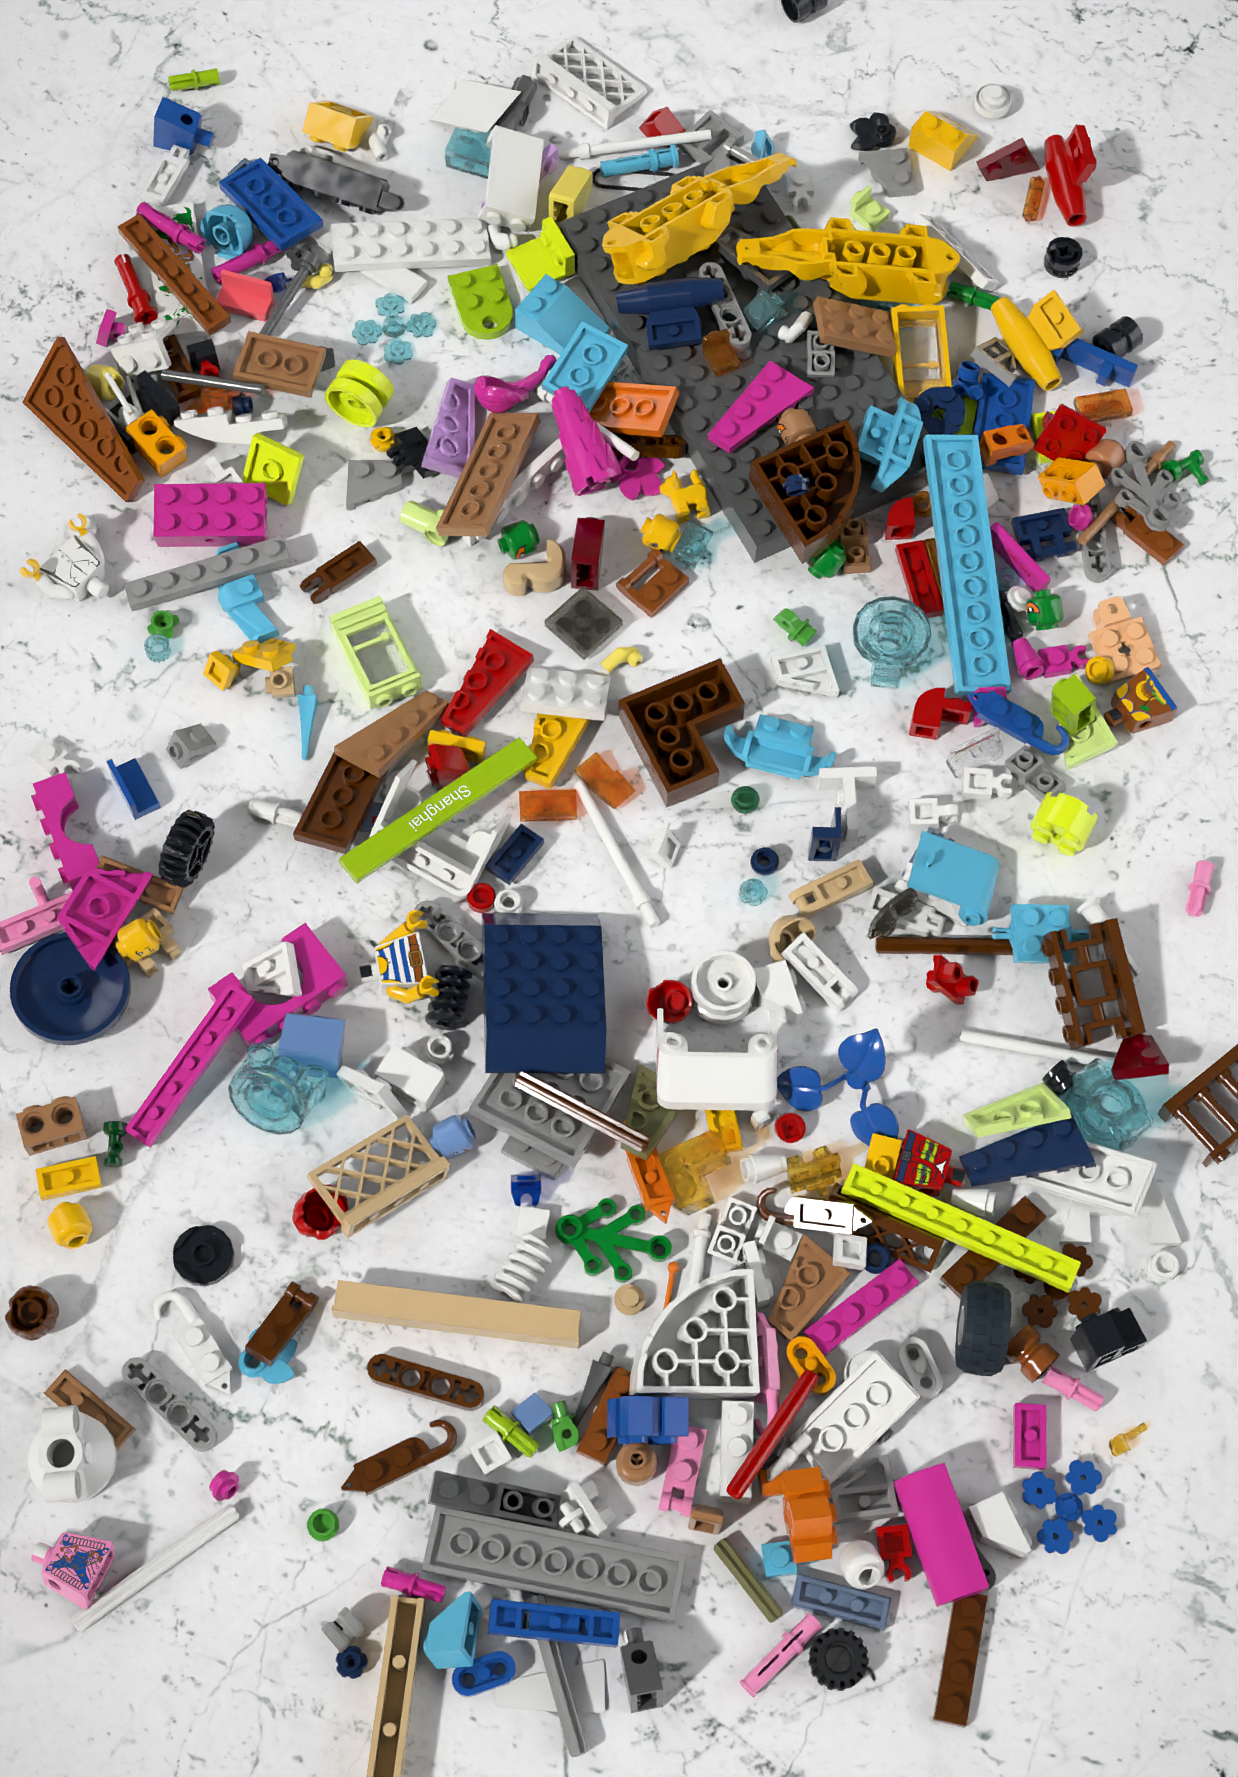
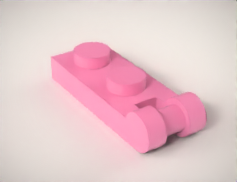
M689 1426V1436L678 1437V1443L672 1444L658 1510L668 1512V1509L679 1511L682 1516H690L707 1433L706 1429ZM672 1489L684 1491V1498L671 1497Z

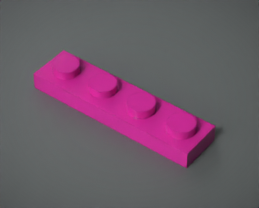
M899 1259L807 1328L803 1334L816 1344L825 1357L917 1287L919 1282Z

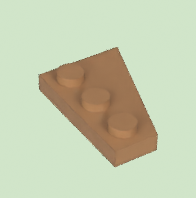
M805 1234L802 1237L768 1319L769 1325L775 1328L776 1332L788 1342L799 1335L851 1274L844 1267L834 1266L833 1258Z

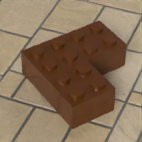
M721 658L619 699L618 716L666 808L718 786L719 770L701 736L742 720L745 702Z

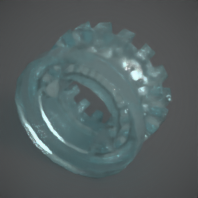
M154 634L146 639L144 647L149 660H153V662L158 661L159 663L169 658L171 648L169 640L165 636ZM156 643L157 645L160 643V645H162L163 650L160 652H153V645L155 646Z

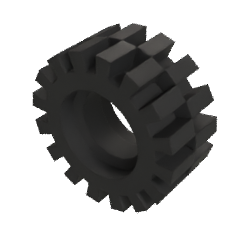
M832 1628L820 1634L814 1641L809 1652L808 1663L811 1666L812 1676L818 1679L817 1682L821 1686L825 1685L829 1690L838 1689V1691H844V1689H850L855 1686L865 1675L867 1665L869 1664V1658H867L868 1650L867 1647H864L861 1637L858 1638L854 1635L855 1632L851 1630L849 1632L845 1631V1628L835 1630ZM842 1647L848 1651L851 1657V1664L847 1670L836 1672L829 1668L826 1662V1654L831 1648Z

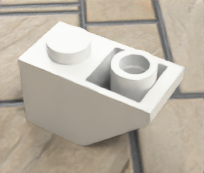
M786 960L753 968L756 976L754 993L758 1006L768 1011L777 1010V1016L795 1025L800 1024L803 1012H806L805 1002L802 995L797 996L794 987L797 985L796 975L793 969H788Z
M1003 1492L969 1506L964 1512L978 1542L1018 1558L1026 1557L1032 1551L1030 1545H1032L1031 1537L1025 1527L1020 1528L1015 1518L1018 1515L1016 1507L1010 1498H1005Z

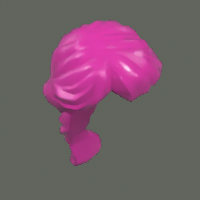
M546 355L540 362L538 371L516 382L504 381L489 375L477 377L474 382V390L478 401L485 409L492 413H506L518 403L524 402V400L530 397V392L545 379L548 372L553 368L557 361L554 355Z

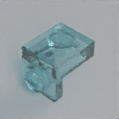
M764 289L742 310L745 318L759 332H762L779 314L784 317L788 314L782 307L785 304L784 300L777 293L769 294Z
M689 520L670 557L694 570L713 535V531L693 520Z

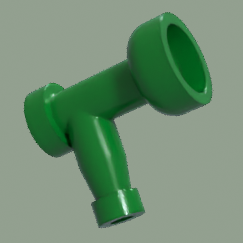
M1199 450L1190 452L1188 457L1180 461L1170 459L1163 463L1162 470H1168L1172 473V482L1178 480L1182 476V471L1188 468L1198 480L1197 482L1200 486L1209 482V478L1204 474L1200 466L1204 463V457Z

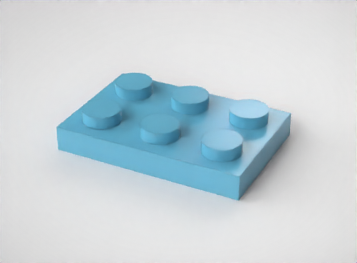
M582 321L542 383V389L554 395L556 390L569 386L570 390L574 389L577 395L581 396L588 412H590L626 355L628 345Z

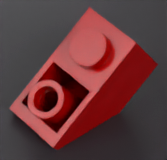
M439 744L428 745L429 757L425 758L428 768L426 773L431 786L436 785L438 791L470 771L461 747Z

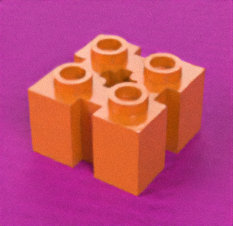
M820 1466L782 1471L783 1517L787 1534H789L790 1548L794 1564L832 1559V1545L837 1544L836 1528L832 1523H837L835 1504H829L828 1498H831L829 1480L822 1478Z

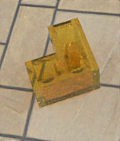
M711 1129L657 1154L679 1210L687 1215H691L716 1203L705 1175L732 1163L719 1134Z

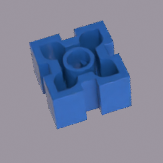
M624 1396L607 1399V1438H618V1444L678 1443V1437L689 1436V1397Z

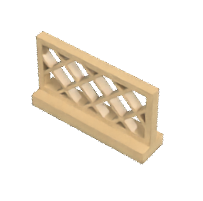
M408 1114L312 1170L307 1174V1178L341 1223V1231L348 1239L444 1180L451 1165L444 1156L441 1158L438 1156ZM405 1125L412 1135L411 1143L393 1139L394 1132ZM374 1143L388 1145L386 1157L369 1154L370 1146ZM392 1146L409 1149L407 1162L390 1158ZM413 1150L426 1153L431 1161L424 1165L411 1163ZM349 1158L364 1160L362 1171L356 1172L344 1169L345 1161ZM367 1161L385 1164L383 1176L366 1174ZM388 1165L406 1168L404 1177L399 1180L386 1178ZM324 1173L339 1175L336 1187L323 1185L318 1177ZM342 1176L360 1179L358 1191L341 1189ZM363 1180L381 1183L380 1192L375 1195L361 1193ZM338 1195L355 1198V1207L344 1213L337 1204Z

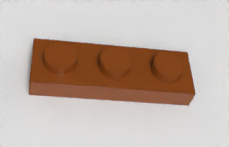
M618 1366L615 1367L576 1450V1453L603 1466L606 1465L618 1439L607 1438V1399L629 1396L631 1372Z

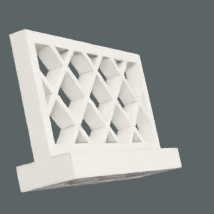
M573 35L547 54L539 52L534 56L531 76L606 130L613 125L615 117L647 95L648 89ZM573 46L580 53H567V49ZM553 60H563L564 65H559ZM567 60L581 61V66L568 65ZM585 61L595 62L599 67L585 66ZM571 73H581L582 78H577ZM586 74H600V79H587ZM604 75H613L618 80H605ZM591 87H601V92H596ZM605 87L619 88V93L606 92ZM623 88H632L636 92L623 93ZM609 100H619L620 104L616 106Z

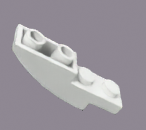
M223 406L208 408L206 413L197 414V410L183 411L181 416L174 420V426L194 436L215 442L251 444L252 436L256 433L263 435V431L284 429L288 422L286 413L278 414L277 410L262 412L260 417H252L251 414H241L235 416L236 420H233L232 409L223 410Z

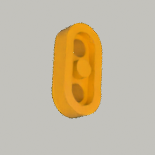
M803 1336L792 1339L786 1349V1359L799 1378L804 1370L808 1369L825 1379L824 1384H816L811 1392L812 1394L825 1395L829 1393L836 1382V1374L832 1366L811 1339ZM798 1350H803L807 1357L799 1359L795 1353Z

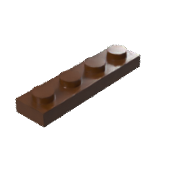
M1024 1196L995 1225L1027 1238L1047 1216ZM968 1250L941 1276L940 1280L961 1300L962 1291L966 1284L973 1281H983L1000 1263L972 1250Z
M976 1594L952 1603L933 1721L963 1728L967 1725L988 1598L986 1595Z

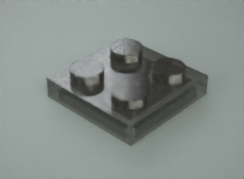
M583 586L545 619L544 624L545 627L585 660L623 626V620Z

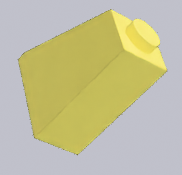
M567 166L549 194V217L552 216L556 225L561 221L583 213L593 188V171L582 167Z

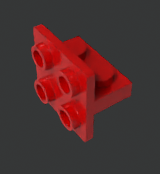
M1060 404L1054 414L1047 411L1042 418L1043 431L1034 443L1033 450L1053 461L1060 457L1086 462V454L1098 445L1106 433V427L1068 406Z

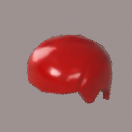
M663 980L656 987L649 989L645 1003L649 1014L656 1020L657 1008L663 1009V1023L677 1024L686 1019L692 1012L694 998L691 990L681 981Z

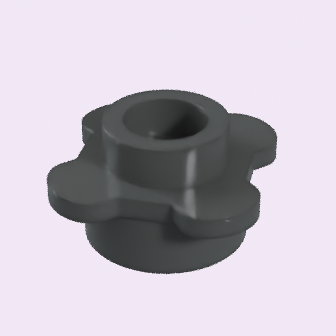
M303 245L295 250L289 249L286 256L291 260L292 270L299 271V257L302 256L304 251L311 252L310 246Z

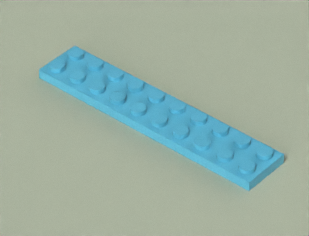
M925 435L923 446L955 695H968L969 693H974L979 687H1006V694H1009L1012 689L978 435Z

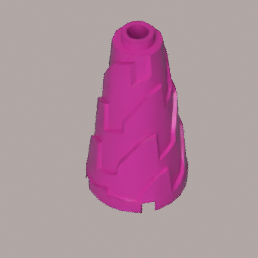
M569 386L556 390L554 392L555 397L552 398L551 407L560 431L558 436L566 457L564 461L575 496L590 494L605 488V484L609 483L610 480L614 484L625 476L624 469L619 464L609 442L605 441L595 419L592 420L581 396H578L574 389L570 390Z

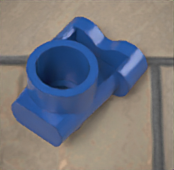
M971 361L960 362L955 379L951 383L954 392L959 394V396L968 395L972 400H979L983 396L982 384L978 383L977 380L981 368L976 363Z

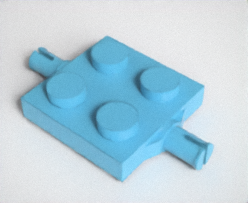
M1013 904L1010 906L1011 922L1009 928L993 927L992 929L993 939H1009L1013 948L1014 963L1049 964L1048 957L1045 958L1043 955L1041 942L1043 936L1050 931L1065 929L1069 943L1086 940L1090 937V935H1087L1089 934L1088 929H1072L1069 905ZM1072 951L1061 953L1064 964L1073 962Z

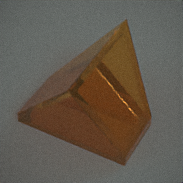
M205 387L201 391V396L184 411L197 410V414L206 413L208 408L223 406V410L232 409V397L237 396L238 391Z

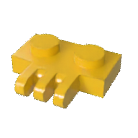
M271 638L263 643L251 640L244 642L242 647L232 651L233 661L236 663L274 672L293 661L291 654L294 653L296 647L292 642Z

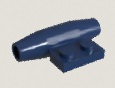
M685 277L647 282L616 292L619 314L649 315L646 321L649 350L702 344L700 317L695 309L725 300L722 278Z

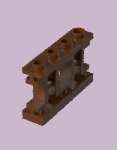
M1117 918L1091 924L1089 926L1091 939L1069 943L1065 929L1050 931L1043 936L1041 948L1044 957H1048L1051 968L1048 970V977L1051 985L1055 986L1056 989L1055 1005L1058 1014L1062 1015L1065 1025L1062 1028L1063 1038L1066 1043H1069L1071 1050L1093 1044L1091 1030L1114 1026L1117 1040L1130 1038L1146 1032ZM1103 943L1106 960L1092 962L1088 947ZM1077 950L1080 965L1065 969L1061 953ZM1099 969L1106 996L1083 1000L1076 973ZM1117 1000L1121 1017L1106 1019L1102 1004ZM1091 1006L1094 1022L1079 1026L1075 1009Z

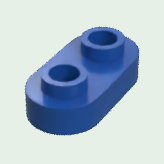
M496 1651L473 1660L472 1667L455 1668L452 1674L453 1687L459 1695L473 1697L505 1686L515 1676V1662L508 1653L503 1651ZM503 1664L506 1667L505 1673L500 1676L496 1675L493 1672L495 1665ZM470 1674L474 1676L475 1682L473 1685L465 1686L462 1683L465 1675Z

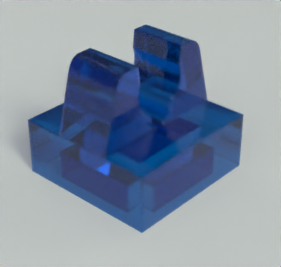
M541 1174L511 1175V1194L514 1204L521 1206V1197L529 1193L532 1197V1205L537 1206L541 1194Z

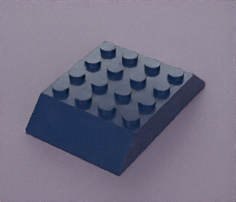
M482 913L485 1073H519L520 1071H526L527 1073L604 1074L607 1029L602 926L598 914Z

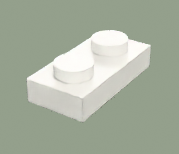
M755 1240L745 1242L742 1245L741 1253L745 1269L753 1268L755 1307L756 1309L768 1307L770 1297L774 1294L770 1278L765 1279L762 1267H766L763 1250L757 1249Z

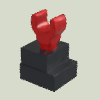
M212 339L186 346L193 370L199 369L200 375L220 377L219 361Z

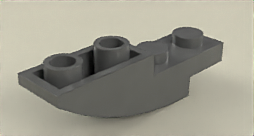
M436 1470L433 1474L428 1504L539 1527L555 1528L561 1496L502 1482L495 1484Z

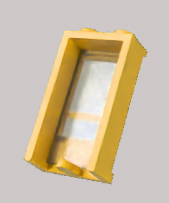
M927 303L922 306L901 304L891 307L889 315L897 348L896 353L892 357L894 382L905 399L914 403L916 397L929 388L944 386L952 388L944 305Z

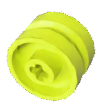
M350 359L343 363L336 374V379H333L324 395L327 404L338 416L351 424L368 428L373 427L381 416L383 408L387 406L394 395V388L390 380L374 366L360 360Z

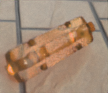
M1041 176L1032 177L1029 182L1025 207L1022 213V217L1026 222L1037 219L1045 184Z

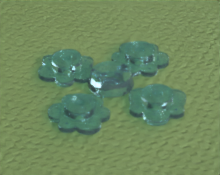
M387 293L384 297H379L375 301L378 314L386 316L382 328L379 325H375L374 320H358L354 325L355 329L352 331V336L357 338L359 345L364 346L369 342L372 344L376 343L383 331L386 336L393 338L390 344H385L383 347L385 361L389 363L395 361L397 365H401L404 360H410L413 357V352L410 349L411 345L409 342H403L397 337L403 335L405 330L413 332V336L416 338L421 336L430 337L433 335L436 321L431 319L430 313L421 312L419 315L412 314L410 321L405 325L403 319L398 316V314L405 311L403 306L404 298L400 295L393 296V294Z

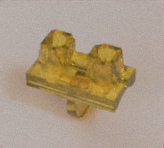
M825 1145L816 1148L812 1152L813 1161L804 1163L802 1157L798 1155L787 1158L788 1187L793 1194L804 1189L806 1192L816 1189L820 1196L827 1195L826 1186L835 1183V1179L842 1177L840 1168L841 1158L838 1152L832 1154Z

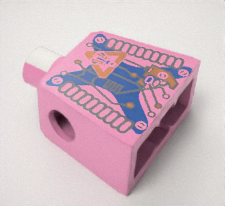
M65 1532L61 1534L55 1547L39 1542L34 1548L31 1560L44 1565L42 1577L47 1587L87 1610L115 1559L114 1545L110 1541Z

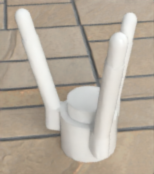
M106 372L105 377L123 406L118 411L119 418L107 408L105 410L125 430L128 425L145 413L141 408L130 377L126 376L125 381L134 406L128 404L110 373Z

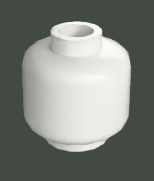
M857 1540L846 1545L840 1552L838 1558L839 1568L850 1586L856 1589H867L873 1587L882 1579L885 1571L884 1562L875 1546L870 1542Z

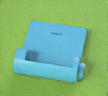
M922 831L907 887L960 905L958 915L963 922L970 926L981 925L987 921L1000 863L992 855Z

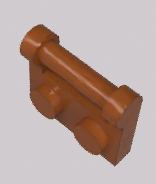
M652 549L647 554L648 558L626 578H621L616 583L617 589L651 618L689 584V577L665 559L658 549ZM654 566L660 569L638 591L633 588Z

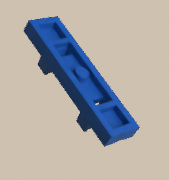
M1078 338L1063 349L1051 351L1056 365L1062 358L1098 374L1095 383L1104 387L1110 379L1129 388L1138 367L1133 362Z
M492 1599L488 1635L617 1648L620 1612ZM529 1614L528 1629H526V1621Z

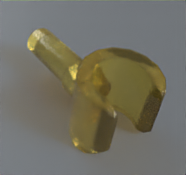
M1142 1423L1125 1434H1118L1111 1439L1109 1447L1113 1456L1129 1452L1130 1447L1127 1441L1148 1429L1147 1425Z

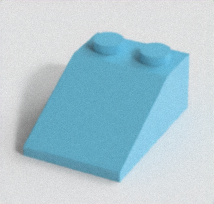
M547 274L544 275L515 309L516 329L560 355L582 321L606 334L610 331V327L576 294Z

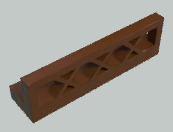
M835 1182L828 1199L857 1202V1207L874 1219L871 1223L876 1231L875 1233L865 1235L860 1233L859 1229H856L852 1235L867 1237V1246L873 1243L882 1244L889 1250L892 1257L931 1273L945 1240L944 1238L842 1194L843 1185ZM896 1233L901 1236L904 1245L898 1247L890 1246L884 1235ZM924 1245L933 1249L929 1262L916 1257L913 1247Z

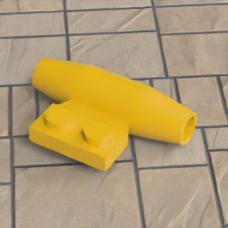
M1052 290L1034 304L1028 317L1008 297L998 299L991 306V312L1002 338L1024 371L1033 380H1036L1035 382L1044 391L1053 390L1062 382V377L1051 351L1065 348L1082 335L1084 331L1055 290Z

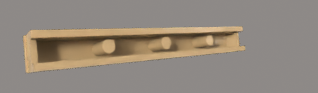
M338 1280L334 1305H332L334 1318L577 1349L579 1347L580 1310Z
M392 1595L366 1777H402L426 1605L424 1598H405L398 1595Z

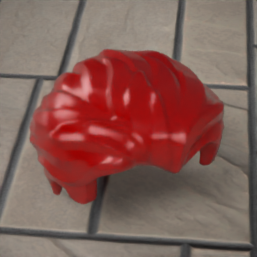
M327 1184V1185H326V1186L336 1187L335 1185H331V1184ZM315 1188L303 1193L296 1202L292 1220L301 1235L314 1237L317 1240H326L341 1229V1223ZM338 1195L337 1204L345 1213L349 1210L348 1199L345 1196Z

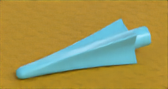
M310 685L303 686V695L297 694L301 723L302 760L308 759L311 732L319 702L316 700L317 695H314V687Z

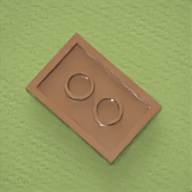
M817 296L813 306L821 343L891 358L894 356L897 348L888 311Z
M248 331L232 374L233 380L264 384L265 388L311 398L326 357V348Z

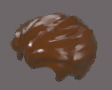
M32 1285L24 1286L9 1299L10 1309L5 1315V1321L10 1330L17 1336L25 1340H38L51 1332V1329L55 1327L59 1316V1306L54 1297L45 1289Z

